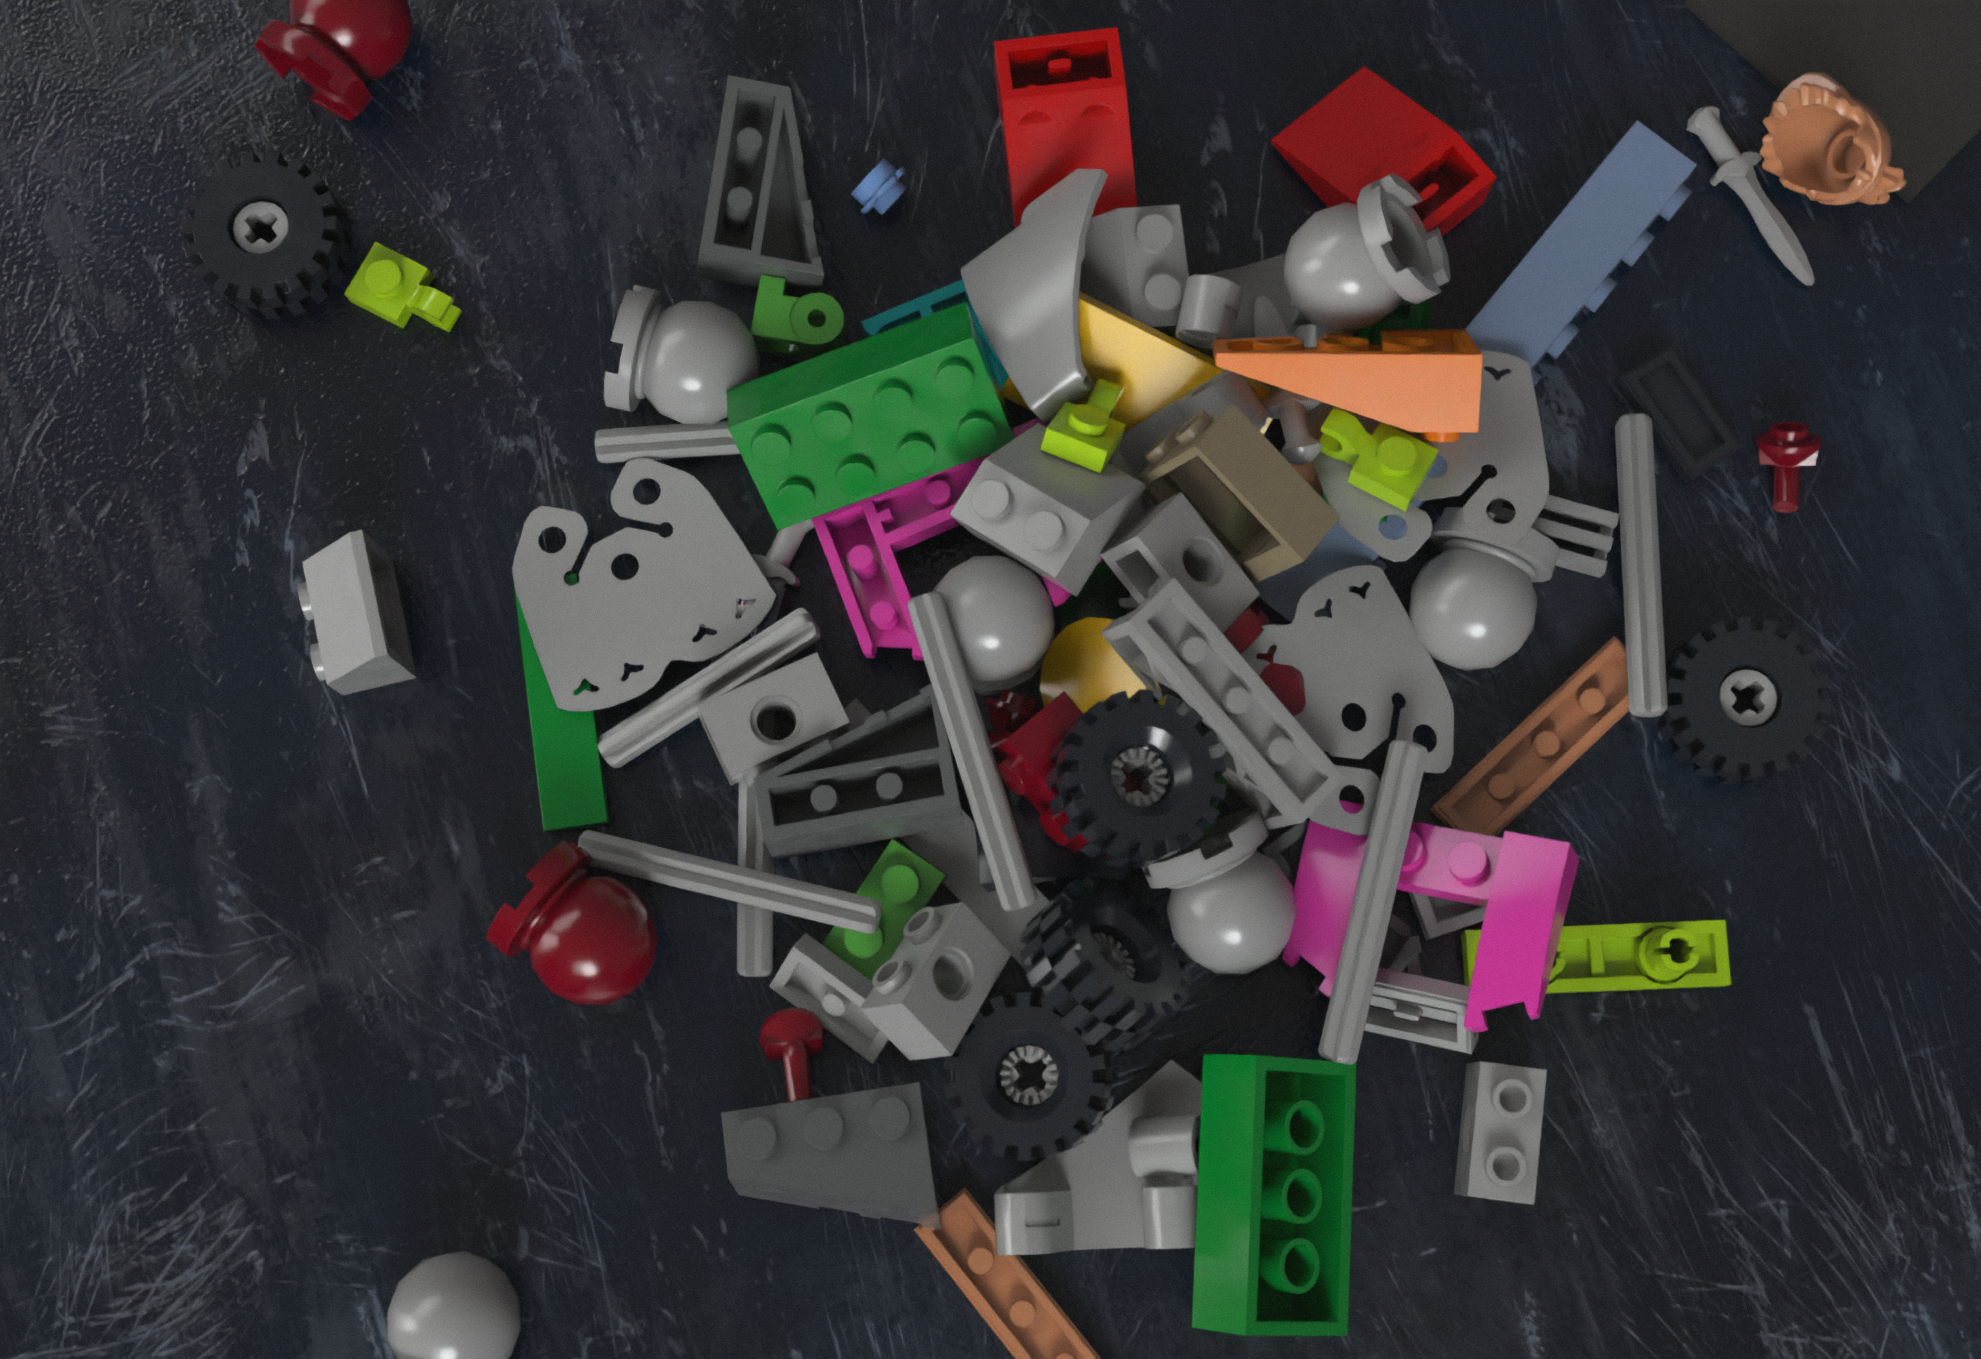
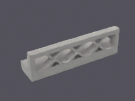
M1175 577L1165 581L1133 612L1113 620L1100 632L1149 690H1153V695L1158 701L1168 694L1180 700L1175 712L1183 716L1193 708L1203 718L1194 727L1201 736L1212 730L1219 742L1209 750L1211 758L1224 756L1227 771L1222 773V776L1253 812L1258 810L1264 825L1269 830L1303 823L1346 779Z

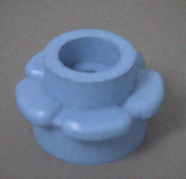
M883 158L851 193L864 206L861 210L862 213L866 214L874 207L883 215L907 189L899 181V178L905 173L903 167L896 170Z

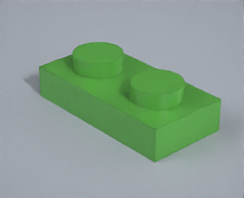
M893 838L856 892L858 895L871 897L882 903V916L876 932L866 934L834 926L822 945L872 981L877 970L891 959L903 940V929L908 920L916 912L928 906L948 874L898 839Z

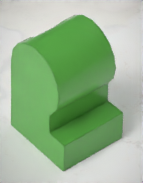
M761 275L750 333L754 338L758 351L812 359L841 348L845 339L844 312L839 302L830 295L820 292L809 293L800 298L788 296L786 278Z

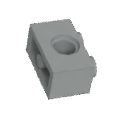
M1182 492L1144 511L1100 554L1139 605L1165 581L1175 577L1222 634L1260 595L1259 591L1243 572L1239 563L1231 557L1204 522L1201 514L1193 508Z
M817 652L698 705V717L730 786L745 780L748 788L755 787L753 778L826 739L831 742L839 736L848 733L850 724ZM782 711L792 718L795 729L785 739L771 740L760 732L757 726L758 721L767 712Z
M964 902L933 908L925 907L908 920L903 929V940L891 959L885 962L875 973L872 979L874 987L860 1008L910 1061L953 1055L1011 956V953Z
M1483 1061L1466 1064L1454 1195L1535 1204L1547 1070Z

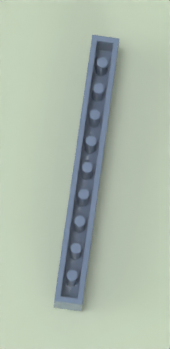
M1637 120L1465 329L1479 350L1502 352L1525 360L1530 364L1533 385L1535 386L1542 375L1536 372L1534 367L1546 353L1555 359L1561 355L1580 331L1578 327L1571 323L1584 306L1593 313L1596 312L1618 284L1609 275L1621 261L1632 267L1655 239V236L1647 231L1653 221L1660 215L1669 222L1693 192L1684 183L1697 164ZM1487 366L1484 368L1497 381L1505 374L1511 372L1509 369L1496 371L1492 367ZM1437 455L1427 477L1437 478L1446 472L1447 463L1440 455ZM1414 498L1411 504L1420 509L1425 501ZM1388 515L1386 522H1379L1378 524L1380 533L1390 540L1402 538L1408 530L1405 520L1397 515ZM1336 522L1304 562L1256 583L1255 588L1259 591L1260 595L1254 601L1267 615L1270 624L1288 625L1294 619L1296 606L1301 595L1319 580L1336 571L1352 566L1373 565L1381 567L1384 572L1388 565L1379 559L1380 555L1352 537ZM1364 583L1361 588L1350 586L1349 591L1352 592L1356 588L1365 595L1370 583ZM1331 599L1326 601L1324 609L1315 611V617L1326 616L1332 618L1330 609Z

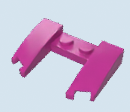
M1038 417L1013 428L1015 438L1037 423L1046 428L1048 423ZM991 454L811 518L866 658H875L877 647L912 649L914 660L924 661L907 608L908 601L914 597L896 552L961 525L950 513L984 459ZM1042 576L1054 607L1063 604L1070 597L1071 593Z
M1339 800L1342 808L1350 814H1356L1363 808V804ZM1310 820L1293 890L1298 913L1289 941L1284 947L1282 959L1293 968L1299 961L1300 956L1303 957L1325 976L1318 989L1330 999L1368 835H1354ZM1412 821L1397 890L1486 907L1463 1026L1467 1031L1475 1033L1487 1031L1489 1028L1485 1011L1520 1002L1525 1003L1527 1014L1531 1020L1540 1018L1579 864V859L1571 843L1504 831L1503 838Z

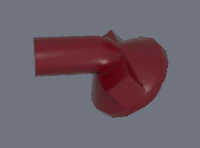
M1798 422L1774 423L1770 425V432L1762 433L1756 438L1760 464L1774 465L1772 507L1780 513H1791L1798 510L1800 466L1816 465L1822 440L1819 436L1809 433V426Z
M1003 689L999 700L986 697L985 704L991 715L989 723L995 726V728L987 732L992 751L1036 715L1038 701Z
M787 1008L777 1011L766 1019L761 1026L759 1034L760 1043L767 1060L783 1061L788 1102L814 1098L809 1056L823 1053L825 1032L822 1021L814 1012L804 1008Z

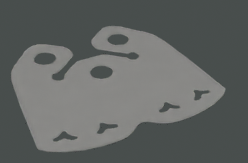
M1480 350L1483 354L1478 433H1460V440L1454 442H1432L1422 439L1421 432H1410L1398 427L1395 428L1438 449V455L1444 458L1447 463V470L1442 476L1425 478L1414 497L1418 500L1425 501L1460 496L1482 473V466L1489 464L1496 468L1497 475L1494 478H1488L1463 506L1462 517L1465 525L1471 531L1500 545L1510 546L1517 544L1526 537L1549 497V472L1530 364L1519 357L1506 353ZM1488 366L1496 369V371L1509 369L1511 372L1505 374L1497 381L1484 368ZM1320 402L1313 410L1306 413L1310 433L1314 439L1319 441L1323 434L1320 431L1323 423L1333 407H1338ZM1344 410L1357 418L1364 429L1371 435L1380 423V421ZM1322 452L1312 461L1328 505L1340 517L1338 523L1341 528L1381 557L1394 562L1407 561L1430 538L1433 529L1432 521L1425 511L1410 504L1406 512L1348 483L1353 466L1344 461L1331 458ZM1496 499L1509 501L1515 508L1514 519L1505 524L1493 522L1486 513L1488 504ZM1397 515L1405 520L1408 530L1402 538L1390 540L1380 533L1378 524L1384 516Z
M635 458L627 461L611 492V504L614 511L621 517L657 525L668 522L673 527V533L669 537L664 538L656 532L626 527L592 544L578 574L580 577L579 582L575 585L569 586L566 584L564 575L567 571L572 570L587 537L588 527L584 518L575 511L540 506L533 510L524 522L512 566L513 580L534 647L557 708L567 711L588 712L609 708L638 697L654 687L671 661H705L723 653L747 637L763 621L772 608L776 594L709 491L693 475L650 458ZM646 478L657 481L661 489L659 498L649 505L638 503L633 495L635 485L640 480ZM558 527L564 531L566 543L560 551L547 553L541 549L539 536L546 528ZM624 553L635 556L639 563L638 572L628 580L616 578L611 570L613 560L618 555ZM737 599H755L756 602L751 606H746L741 618L737 619ZM701 624L717 631L715 635L705 634L698 642L692 641L693 637L698 633ZM625 663L644 665L643 670L631 672L626 681H621L624 675ZM584 678L592 685L599 687L597 692L583 690L578 695L573 693L581 685Z
M1373 565L1352 566L1336 571L1319 580L1301 595L1291 624L1261 626L1264 631L1241 654L1259 676L1264 667L1270 663L1263 659H1257L1256 655L1259 653L1266 654L1270 646L1276 645L1277 649L1273 655V663L1290 665L1301 671L1304 678L1306 704L1303 712L1293 717L1323 752H1328L1331 756L1363 759L1389 737L1394 707L1392 696L1395 693H1400L1405 698L1406 704L1400 710L1396 740L1413 742L1415 728L1419 725H1428L1434 730L1437 743L1433 751L1428 753L1424 772L1444 773L1451 766L1454 755L1453 702L1445 681L1429 652L1418 640L1409 615L1381 567ZM1364 583H1370L1365 599L1349 591L1350 586L1361 588ZM1331 599L1330 609L1332 618L1326 616L1315 617V611L1324 609L1326 601ZM1349 703L1360 705L1366 714L1365 726L1360 731H1351L1343 724L1342 710ZM1335 765L1346 779L1308 818L1323 826L1354 835H1368L1381 781L1371 770ZM1347 785L1358 787L1364 796L1363 808L1356 814L1346 812L1339 801L1340 791Z

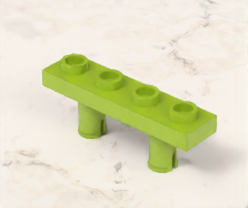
M1726 920L1563 926L1546 994L1731 985ZM1482 929L1461 932L1464 982L1466 986H1471Z

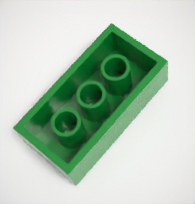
M966 302L726 391L728 429L777 530L991 454L1015 439L1008 404Z
M1203 1054L1192 1328L1244 1336H1348L1357 1063L1346 1065L1334 1061L1275 1056Z

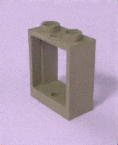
M1234 403L1212 416H1209L1202 410L1192 417L1177 433L1173 429L1164 433L1145 452L1144 457L1150 463L1136 478L1145 484L1146 488L1143 492L1155 505L1182 492L1193 508L1201 514L1204 522L1231 557L1239 563L1253 585L1304 562L1340 519L1335 511ZM1205 464L1218 476V478L1205 466ZM1220 480L1232 491V493L1220 482ZM1235 496L1247 507V509L1235 498ZM1250 512L1262 523V525L1250 514Z

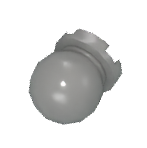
M1392 173L1361 188L1357 200L1358 205L1347 202L1317 211L1291 237L1285 254L1284 285L1301 314L1315 325L1343 332L1368 328L1377 324L1397 309L1402 298L1411 303L1418 304L1441 293L1438 287L1449 282V258L1442 235L1438 227L1426 232L1421 219L1412 207L1423 200L1405 179Z
M634 285L633 290L627 289L611 337L612 342L623 344L618 374L605 371L604 400L606 406L633 412L636 410L641 399L647 398L660 414L683 424H714L726 418V391L759 378V352L752 334L737 313L707 301H681L664 309L661 306L660 290Z
M1447 507L1443 510L1441 517L1438 516L1430 536V542L1442 553L1425 562L1412 583L1408 615L1418 640L1434 659L1466 671L1492 668L1514 655L1533 631L1537 595L1532 582L1551 580L1560 548L1550 538L1533 528H1530L1526 537L1517 544L1510 546L1500 545L1471 531L1465 525L1462 517L1463 507ZM1486 512L1488 517L1494 521L1496 514Z
M999 555L973 557L951 568L935 586L934 591L940 592L944 596L973 690L981 695L1001 694L1003 689L1014 691L1030 683L1042 668V662L1051 642L1054 640V604L1042 579L1018 561Z
M1250 808L1218 816L1217 823L1212 832L1204 839L1195 841L1164 861L1157 860L1147 867H1142L1150 888L1167 887L1171 889L1166 910L1175 941L1191 960L1216 974H1247L1277 959L1289 941L1298 913L1290 881L1274 859L1256 851L1269 834L1258 810L1251 813Z
M463 1251L422 1260L398 1282L387 1311L388 1342L397 1359H508L512 1355L521 1330L519 1295L506 1273L484 1257Z

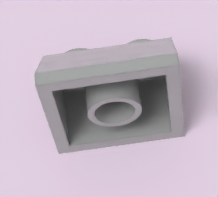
M1180 205L1117 208L1092 217L1086 234L1085 256L1081 263L1079 291L1180 341L1175 336L1187 278L1189 277Z
M1037 423L984 459L950 515L977 538L1077 597L1100 561V554L1110 545L1146 486L1141 481L1107 463L1101 473L1040 450L1046 427Z
M357 530L347 533L303 561L306 582L298 584V595L306 619H314L318 643L310 645V655L317 678L320 681L326 680V684L341 695L417 678L392 558L363 530Z

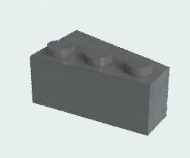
M728 75L695 276L759 288L761 275L786 278L787 293L804 296L809 293H819L824 279V271L821 257L818 254L813 226V210L811 200L808 199L803 171L804 160L789 86Z
M932 684L920 689L919 695L885 713L882 709L864 719L865 723L833 741L829 742L826 739L753 778L763 842L773 860L964 825L950 742Z
M919 1082L721 1113L728 1179L738 1195L820 1209V1207L855 1212L859 1213L860 1216L876 1219L884 1217L920 1223L923 1227L942 1230L925 1103Z

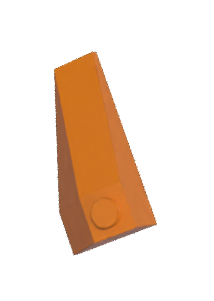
M1465 329L1381 330L1380 343H1369V340L1351 336L1347 332L1326 333V337L1317 339V346L1304 347L1303 339L1292 336L1213 340V357L1217 367L1410 432H1421V438L1424 440L1454 442L1460 440V433H1478L1483 354Z

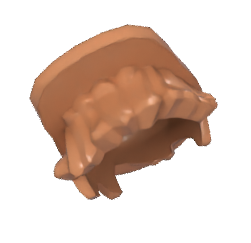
M1809 72L1792 81L1780 93L1777 100L1772 103L1770 116L1763 119L1769 134L1765 135L1762 139L1763 146L1760 149V155L1764 158L1762 168L1779 176V181L1784 187L1799 194L1807 195L1812 201H1818L1827 205H1847L1858 201L1868 205L1885 204L1890 200L1889 193L1899 191L1906 186L1907 180L1904 179V170L1890 166L1892 161V138L1882 118L1868 105L1852 97L1842 85L1826 73Z

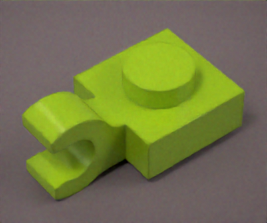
M377 242L372 246L344 293L352 303L403 329L411 315L415 314L433 325L450 332L462 312L461 309L452 305L454 300L450 296L429 287L434 276L427 267Z
M1100 378L1095 384L1087 404L1075 405L1066 401L1047 426L1040 450L1101 473L1118 449L1126 424L1116 421V415L1112 414L1125 387Z
M1334 407L1320 430L1323 432L1319 439L1322 446L1320 452L1353 466L1348 483L1404 512L1408 509L1433 467L1439 452L1438 449L1383 422L1379 423L1371 435L1364 429L1357 418L1342 409Z

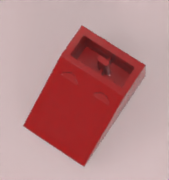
M1118 27L994 41V73L1015 228L1021 225L1024 209L1032 201L1076 169H1103L1108 175L1097 199L1092 217L1117 208L1137 207L1127 91Z
M1365 66L1271 139V144L1328 208L1347 202L1358 205L1357 200L1361 188L1393 173L1405 179L1422 198L1423 201L1412 207L1421 219L1426 232L1438 227L1442 236L1484 203L1497 178L1454 129Z

